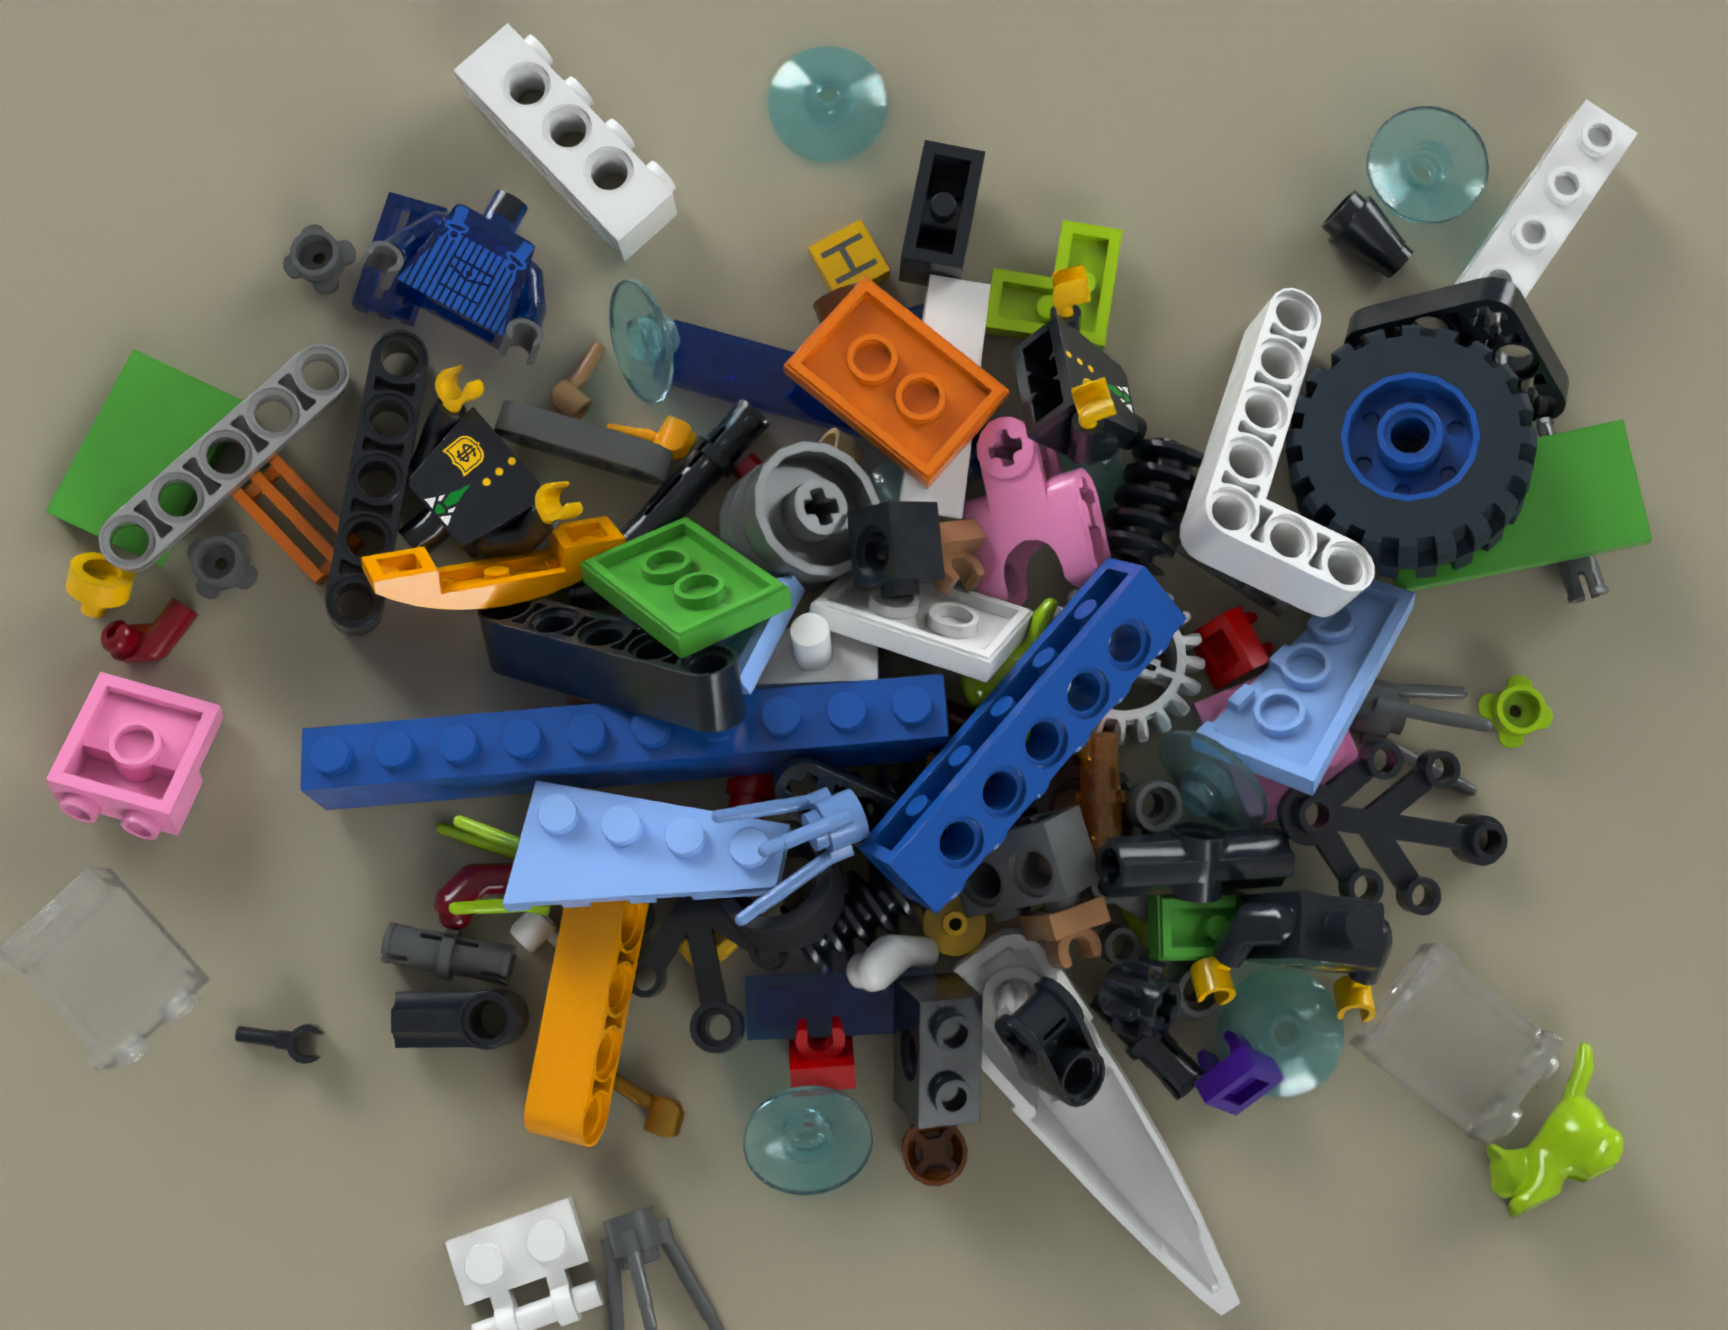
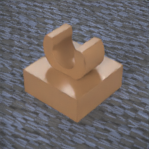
M975 518L939 522L945 579L932 581V585L941 595H948L960 579L968 592L974 591L985 575L982 564L974 555L987 536Z
M1081 896L1082 902L1067 909L1046 913L1042 907L1019 916L1025 940L1047 941L1046 957L1053 968L1067 969L1072 967V960L1068 952L1072 939L1077 941L1082 958L1101 956L1102 946L1100 938L1091 928L1111 921L1104 896Z

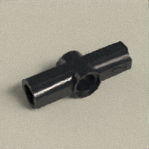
M1181 822L1171 825L1170 834L1107 837L1105 844L1097 849L1095 869L1101 880L1102 891L1112 898L1167 894L1182 901L1210 903L1221 899L1222 890L1281 887L1287 877L1293 876L1295 854L1291 850L1289 838L1277 828L1224 830L1205 823Z

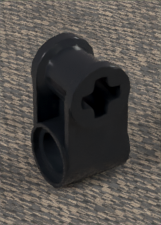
M1046 976L1040 977L1033 985L1034 994L1012 1015L1003 1014L995 1021L996 1033L1008 1048L1017 1066L1018 1073L1024 1081L1069 1106H1084L1096 1096L1102 1086L1106 1069L1104 1059L1099 1054L1084 1022V1014L1077 1000L1065 987L1054 979Z

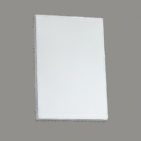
M853 570L840 577L810 605L809 612L824 617L829 624V630L983 682H987L1026 638L1033 615L1031 609L974 591L968 592L965 588L954 586L948 595H941L934 588L932 582L919 584L920 595L882 599L881 588H855Z

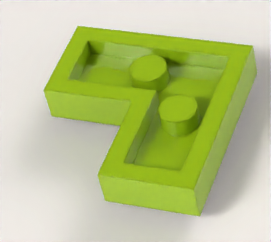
M1063 220L1053 273L1057 270L1084 265L1090 290V302L1077 305L1081 309L1080 333L1103 351L1123 230ZM993 268L985 334L1025 340L1050 321V311L1054 306L1052 277Z

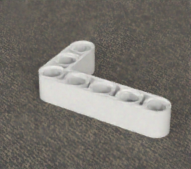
M1284 288L1273 295L1244 332L1180 525L1179 536L1182 546L1188 554L1199 562L1312 615L1329 617L1343 609L1370 586L1374 578L1375 566L1370 554L1357 542L1266 499L1321 324L1319 307L1311 296L1295 288Z

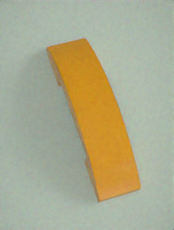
M608 516L560 523L548 536V549L536 550L528 554L490 558L437 568L423 546L361 557L362 569L374 593L397 602L433 609H487L530 601L579 582L583 579L580 563L625 543V537Z

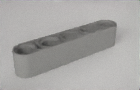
M318 343L310 344L294 355L107 519L101 527L98 537L99 548L105 559L117 569L130 573L141 572L153 566L242 487L254 474L260 471L276 454H279L341 398L345 392L350 374L348 362L342 352L331 345ZM315 361L328 363L337 373V383L328 390L319 391L312 389L302 378V370L306 365ZM266 402H278L288 408L292 421L287 428L279 432H270L258 425L255 420V412ZM228 442L241 448L245 454V462L240 470L232 474H222L210 467L207 461L209 452L219 443ZM171 485H187L197 494L196 507L186 516H171L161 508V495ZM127 526L140 527L147 532L149 538L146 552L141 557L133 560L119 558L114 553L112 546L115 534L118 530Z

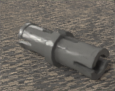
M390 922L382 942L381 962L436 972L437 978L451 980L455 975L508 986L515 967L517 947L513 944L493 943L462 936V931L459 929L447 928L444 933Z

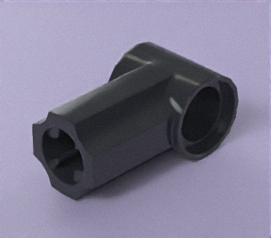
M508 989L396 992L394 1006L391 1009V1033L394 1037L395 1048H478L489 1050L512 1044L521 1038L527 1029L529 1013L522 997ZM490 1001L501 1005L506 1012V1027L499 1036L491 1035L482 1026V1010Z

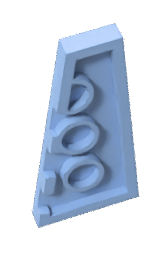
M1373 579L1370 586L1333 616L1319 617L1313 615L1307 621L1306 630L1290 646L1284 644L1269 659V667L1250 686L1244 683L1228 699V707L1212 723L1207 720L1193 734V749L1313 796L1414 608L1415 593Z
M536 781L502 904L507 911L531 910V906L561 904L563 908L589 907L591 902L629 900L630 904L653 903L657 902V898L691 896L693 900L762 896L781 883L788 849L762 857L758 853V847L762 843L790 832V824L755 818L715 823L711 819L714 811Z

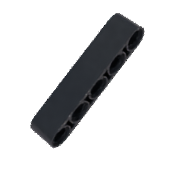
M392 330L384 333L374 344L325 595L326 611L331 624L339 632L349 636H362L372 632L379 625L385 608L386 597L374 593L362 569L361 557L356 556L350 551L348 541L356 532L371 530L378 533L385 543L383 550L379 554L394 552L396 548L428 373V350L424 342L416 334L407 330ZM405 353L415 360L417 368L409 375L395 376L384 368L383 361L391 354ZM384 411H392L399 414L407 425L398 435L383 436L373 429L371 422L377 414ZM373 470H381L388 473L394 479L396 485L388 495L373 497L361 489L359 484L362 477ZM350 590H360L371 597L374 605L366 617L359 620H350L338 612L336 604L339 598Z
M536 598L508 606L478 609L477 613L489 665L492 671L499 675L701 732H721L733 728L741 723L746 716L737 653L733 648L715 643L681 659L633 621L543 598Z

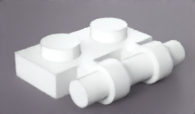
M572 1196L445 1242L464 1305L466 1306L490 1297L494 1309L493 1317L473 1323L471 1330H535L557 1321L563 1327L581 1320L582 1312L604 1305L603 1294L597 1279L574 1287L568 1270L571 1267L588 1262L592 1258ZM546 1277L550 1296L519 1307L513 1288Z

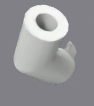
M884 935L875 940L865 953H858L850 958L846 968L847 978L852 986L858 989H865L869 992L886 989L909 968L932 967L938 960V945L933 938L927 936Z

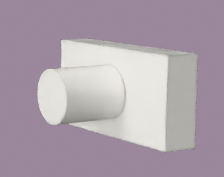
M802 614L792 622L790 628H785L754 690L879 679V647L830 631L827 620L819 614Z

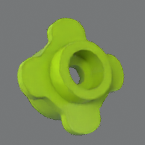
M1524 675L1509 677L1503 689L1496 694L1488 693L1481 696L1477 703L1478 714L1492 722L1498 732L1497 740L1499 744L1509 749L1520 747L1526 735L1537 729L1543 730L1548 728L1553 720L1551 708L1546 705L1541 693L1532 687L1531 680ZM1512 706L1519 708L1520 715L1518 717H1513L1510 714Z

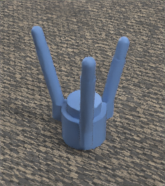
M824 787L803 796L740 805L733 808L715 810L712 813L711 819L713 822L722 823L810 810L801 815L803 827L762 843L758 847V853L762 857H767L809 841L816 852L826 849L821 855L735 916V923L738 926H744L761 913L763 914L832 864L853 856L852 844L869 837L870 831L865 813L857 796L851 789L831 795L828 788Z

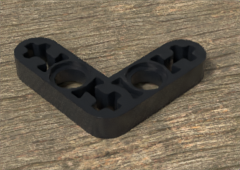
M1498 277L1479 278L1367 306L1355 311L1350 317L1344 344H1350L1354 351L1364 347V334L1383 329L1386 339L1402 336V325H1419L1415 320L1421 317L1438 318L1447 324L1443 328L1459 332V345L1468 347L1473 342L1479 341L1493 350L1491 364L1495 368L1505 363L1510 366L1519 377L1518 394L1525 393L1529 396L1534 410L1532 421L1542 417H1552L1554 419L1564 412L1569 389L1568 374L1521 291L1514 283ZM1501 312L1500 323L1496 325L1497 315L1495 313ZM1421 326V336H1438L1439 329H1429ZM1506 345H1518L1527 348L1531 354L1522 357L1509 356L1504 354L1500 348ZM1534 377V387H1529L1530 378Z

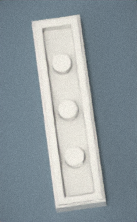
M930 274L926 286L922 321L981 367L991 284ZM972 440L928 489L903 470L899 501L937 502L939 522L962 520Z

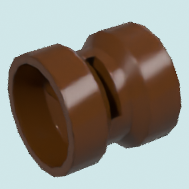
M912 1123L902 1137L901 1153L907 1171L915 1180L927 1186H942L951 1183L962 1173L967 1163L968 1148L964 1136L955 1125L918 1129Z

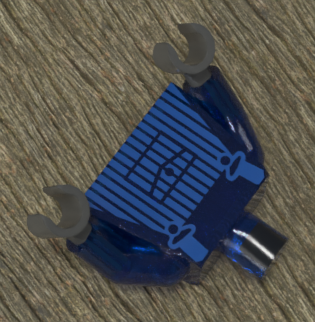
M496 190L483 215L464 204L457 203L448 214L434 211L398 229L387 240L374 241L369 244L356 270L362 273L366 267L379 269L384 274L378 286L381 290H388L399 271H401L397 278L395 294L498 349L499 353L503 356L506 355L510 346H519L525 349L529 354L526 364H534L543 341L542 327L547 309L543 271L538 264L531 260L536 246L516 234L519 225L528 211L526 204L519 198L508 192Z

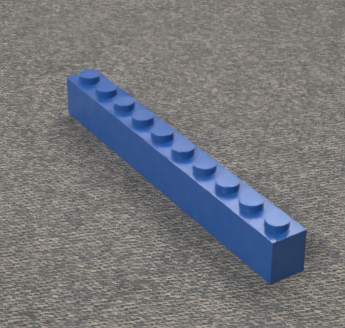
M943 674L753 690L751 695L743 694L746 716L741 723L721 732L710 733L682 727L601 703L303 728L300 791L325 810L528 794L533 793L536 781L588 789L774 773L778 765L788 757L799 754L816 757L838 768L928 760L927 754L929 751L939 753L950 741L947 693Z

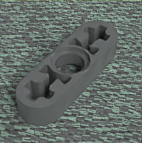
M503 401L494 427V431L498 436L518 445L648 484L662 485L665 482L673 458V453L670 450L654 442L518 401Z

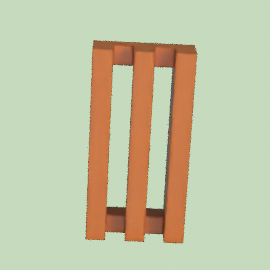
M276 454L268 462L271 465L263 473L258 471L250 478L252 483L243 490L240 487L231 496L312 581L321 586L329 579L334 548L273 484L282 476L336 533L340 518ZM264 493L318 549L327 561L318 567L255 500ZM353 534L348 541V547L353 554H356L365 546L356 534Z

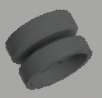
M801 441L777 450L761 465L756 466L745 474L727 492L719 514L720 540L775 578L794 575L805 589L803 594L805 596L822 589L835 579L853 570L847 512L878 504L880 500L869 475L850 455L827 443Z

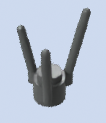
M1376 678L1349 729L1361 732L1360 745H1364L1371 740L1389 741L1396 744L1402 752L1403 762L1415 767L1420 755L1387 738L1389 733L1400 735L1407 718L1482 732L1492 730L1493 724L1486 719L1409 704V699H1407H1465L1468 696V691L1464 687L1393 683ZM1433 763L1432 775L1437 780L1443 773V767ZM1461 777L1451 786L1468 796H1474L1477 793V787Z
M652 1205L602 1221L607 1236L600 1239L606 1261L610 1330L625 1329L621 1266L623 1271L630 1269L644 1329L657 1330V1321L644 1264L661 1259L657 1247L659 1245L665 1251L710 1330H725L675 1241L669 1218L657 1221Z

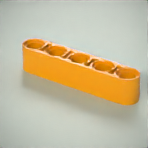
M629 900L591 902L589 907L563 908L525 1103L524 1124L528 1132L589 1148L594 1146L601 1138L608 1119L649 903L630 904Z

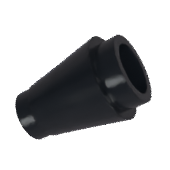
M1356 190L1348 194L1321 225V228L1330 235L1329 243L1375 271L1381 272L1387 279L1396 274L1414 252L1405 244V240L1372 196L1369 195L1364 198Z

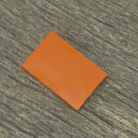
M866 276L860 280L783 365L784 373L927 489L1004 404L1010 392L1009 389Z

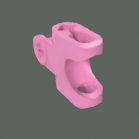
M999 417L989 422L981 431L977 442V458L980 462L986 495L966 501L962 517L963 520L975 518L987 536L974 555L980 561L985 571V575L976 587L978 593L1018 606L1024 604L1029 595L1027 567L1030 557L1038 548L1046 544L1056 552L1065 579L1072 585L1081 588L1106 558H1111L1099 498L1091 476L1082 467L1063 473L1059 452L1029 439L1026 433L1025 421L1014 417Z

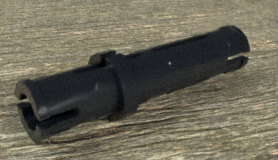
M740 398L737 404L728 412L727 416L706 438L699 436L694 441L692 447L695 450L685 459L686 461L662 484L644 504L642 509L619 530L625 537V542L686 517L722 476L726 478L731 476L735 468L734 463L750 444L770 426L765 417L750 403Z

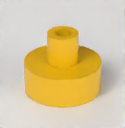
M82 553L73 557L70 561L65 588L71 597L81 602L80 610L84 615L92 618H101L106 615L107 608L119 607L129 601L135 572L130 573L117 569L105 559L102 553Z
M958 895L946 903L938 914L926 908L923 914L922 929L924 936L931 937L936 941L940 953L949 956H960L971 952L980 944L986 931L985 914L966 918ZM953 918H957L960 921V927L957 930H952L949 927V922Z

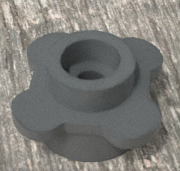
M312 224L303 228L301 234L294 239L290 248V254L284 258L283 268L290 278H303L312 283L314 289L319 294L328 295L338 289V277L346 265H350L355 261L356 250L348 240L337 241L322 226ZM317 255L325 256V261L322 264L314 262Z
M229 530L224 536H211L204 540L199 539L189 546L187 557L191 561L194 574L199 578L196 582V590L200 595L208 599H215L223 590L234 587L249 589L255 584L258 573L249 564L246 553L249 540L245 534L238 530ZM226 559L228 562L227 567L219 570L217 567L218 561Z

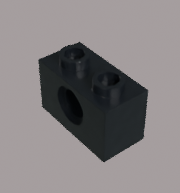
M929 140L924 141L901 253L899 281L927 286L930 274L961 279L986 151Z
M956 972L898 977L895 980L893 1101L918 1129L980 1122L983 996Z

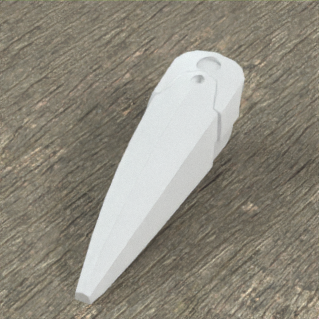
M1020 927L1002 928L980 942L974 950L957 960L952 972L960 975L983 996L981 1068L1010 1099L1011 1110L1089 1192L1200 1300L1222 1316L1240 1304L1236 1290L1203 1216L1174 1158L1125 1072L1091 1020L1094 1017L1087 1003L1065 972L1060 968H1053L1046 957V947L1041 941H1026L1023 930ZM1046 976L1054 979L1065 987L1077 1000L1084 1014V1022L1099 1054L1104 1059L1106 1069L1102 1086L1096 1096L1084 1106H1069L1024 1081L1018 1073L1017 1066L1008 1048L996 1033L995 1021L1003 1014L1012 1015L1034 994L1033 985L1040 977Z

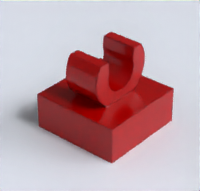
M1241 605L1222 613L1191 632L1201 635L1202 642L1193 649L1198 657L1205 660L1204 669L1215 690L1236 681L1269 662L1268 655L1274 648L1271 642L1261 644L1251 626L1252 623L1258 620L1256 614L1253 612L1245 613Z
M832 1016V1034L830 1037L811 1038L808 1035L806 1018L798 1019L795 1026V1040H789L791 1093L856 1089L853 1036H845L844 1023L840 1016Z

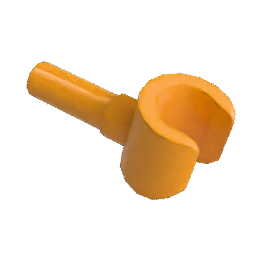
M673 416L666 417L658 433L647 428L641 429L611 423L607 425L609 429L639 437L667 448L673 453L672 460L675 461L683 459L688 454L697 436L688 423Z

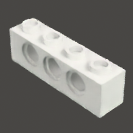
M507 23L453 70L464 96L625 262L678 215L672 193L676 186L664 169L652 160L645 165L632 151L635 147L633 140L617 121L610 118L604 123L591 109L594 106L591 96L575 78L570 76L564 81L550 67L554 64L552 57L534 36L529 34L523 39ZM539 90L544 92L541 99L533 104L523 105L517 102L519 97L527 91ZM576 131L585 134L584 139L576 146L562 147L557 144L558 140L568 132ZM611 173H619L627 177L625 182L614 190H604L597 186L605 175Z
M1586 99L1561 128L1455 284L1484 277H1498L1514 283L1524 298H1526L1638 133ZM1501 312L1495 313L1497 315L1496 325L1500 323Z

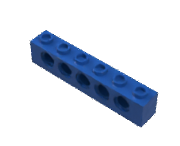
M1107 557L869 833V837L864 839L857 847L904 896L936 914L940 912L946 903L956 898L963 890L967 878L990 852L997 849L1003 843L1008 830L1027 807L1046 792L1050 780L1072 754L1078 752L1086 745L1091 732L1109 710L1128 695L1131 684L1153 658L1159 656L1167 649L1171 642V637L1187 618L1148 569L1143 565ZM1031 729L1030 736L1027 742L1025 743L1026 736L1029 730ZM990 777L989 784L986 790L983 792L984 785L987 779ZM948 826L946 836L940 842L941 835Z

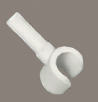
M525 912L512 925L510 932L525 949L534 953L546 940L556 948L559 929L549 916Z

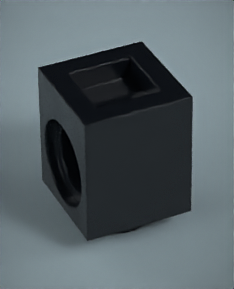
M886 501L847 512L855 588H881L882 599H898L920 595L919 584L945 579L937 502Z

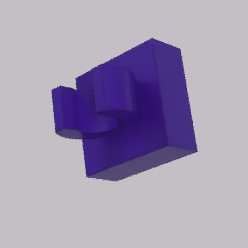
M1227 1030L1223 1033V1037L1230 1047L1229 1056L1220 1062L1216 1054L1204 1049L1197 1053V1060L1205 1074L1193 1083L1205 1104L1237 1116L1284 1081L1285 1077L1274 1058L1252 1049L1245 1037Z

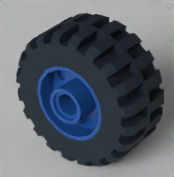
M1402 325V336L1386 339L1384 330L1380 329L1364 334V347L1354 351L1350 344H1344L1331 353L1332 367L1328 371L1323 367H1316L1305 381L1307 394L1297 398L1291 417V430L1286 434V455L1291 490L1294 492L1300 515L1363 546L1372 557L1374 565L1379 566V576L1398 579L1399 569H1416L1417 579L1436 576L1437 566L1450 563L1455 571L1472 563L1475 551L1480 548L1487 552L1491 550L1502 539L1503 530L1506 525L1515 523L1523 508L1525 495L1529 491L1537 451V429L1532 428L1534 410L1528 394H1518L1517 392L1519 377L1507 363L1495 368L1491 364L1493 350L1479 341H1475L1469 349L1459 345V332L1445 328L1439 329L1437 337L1421 336V325Z

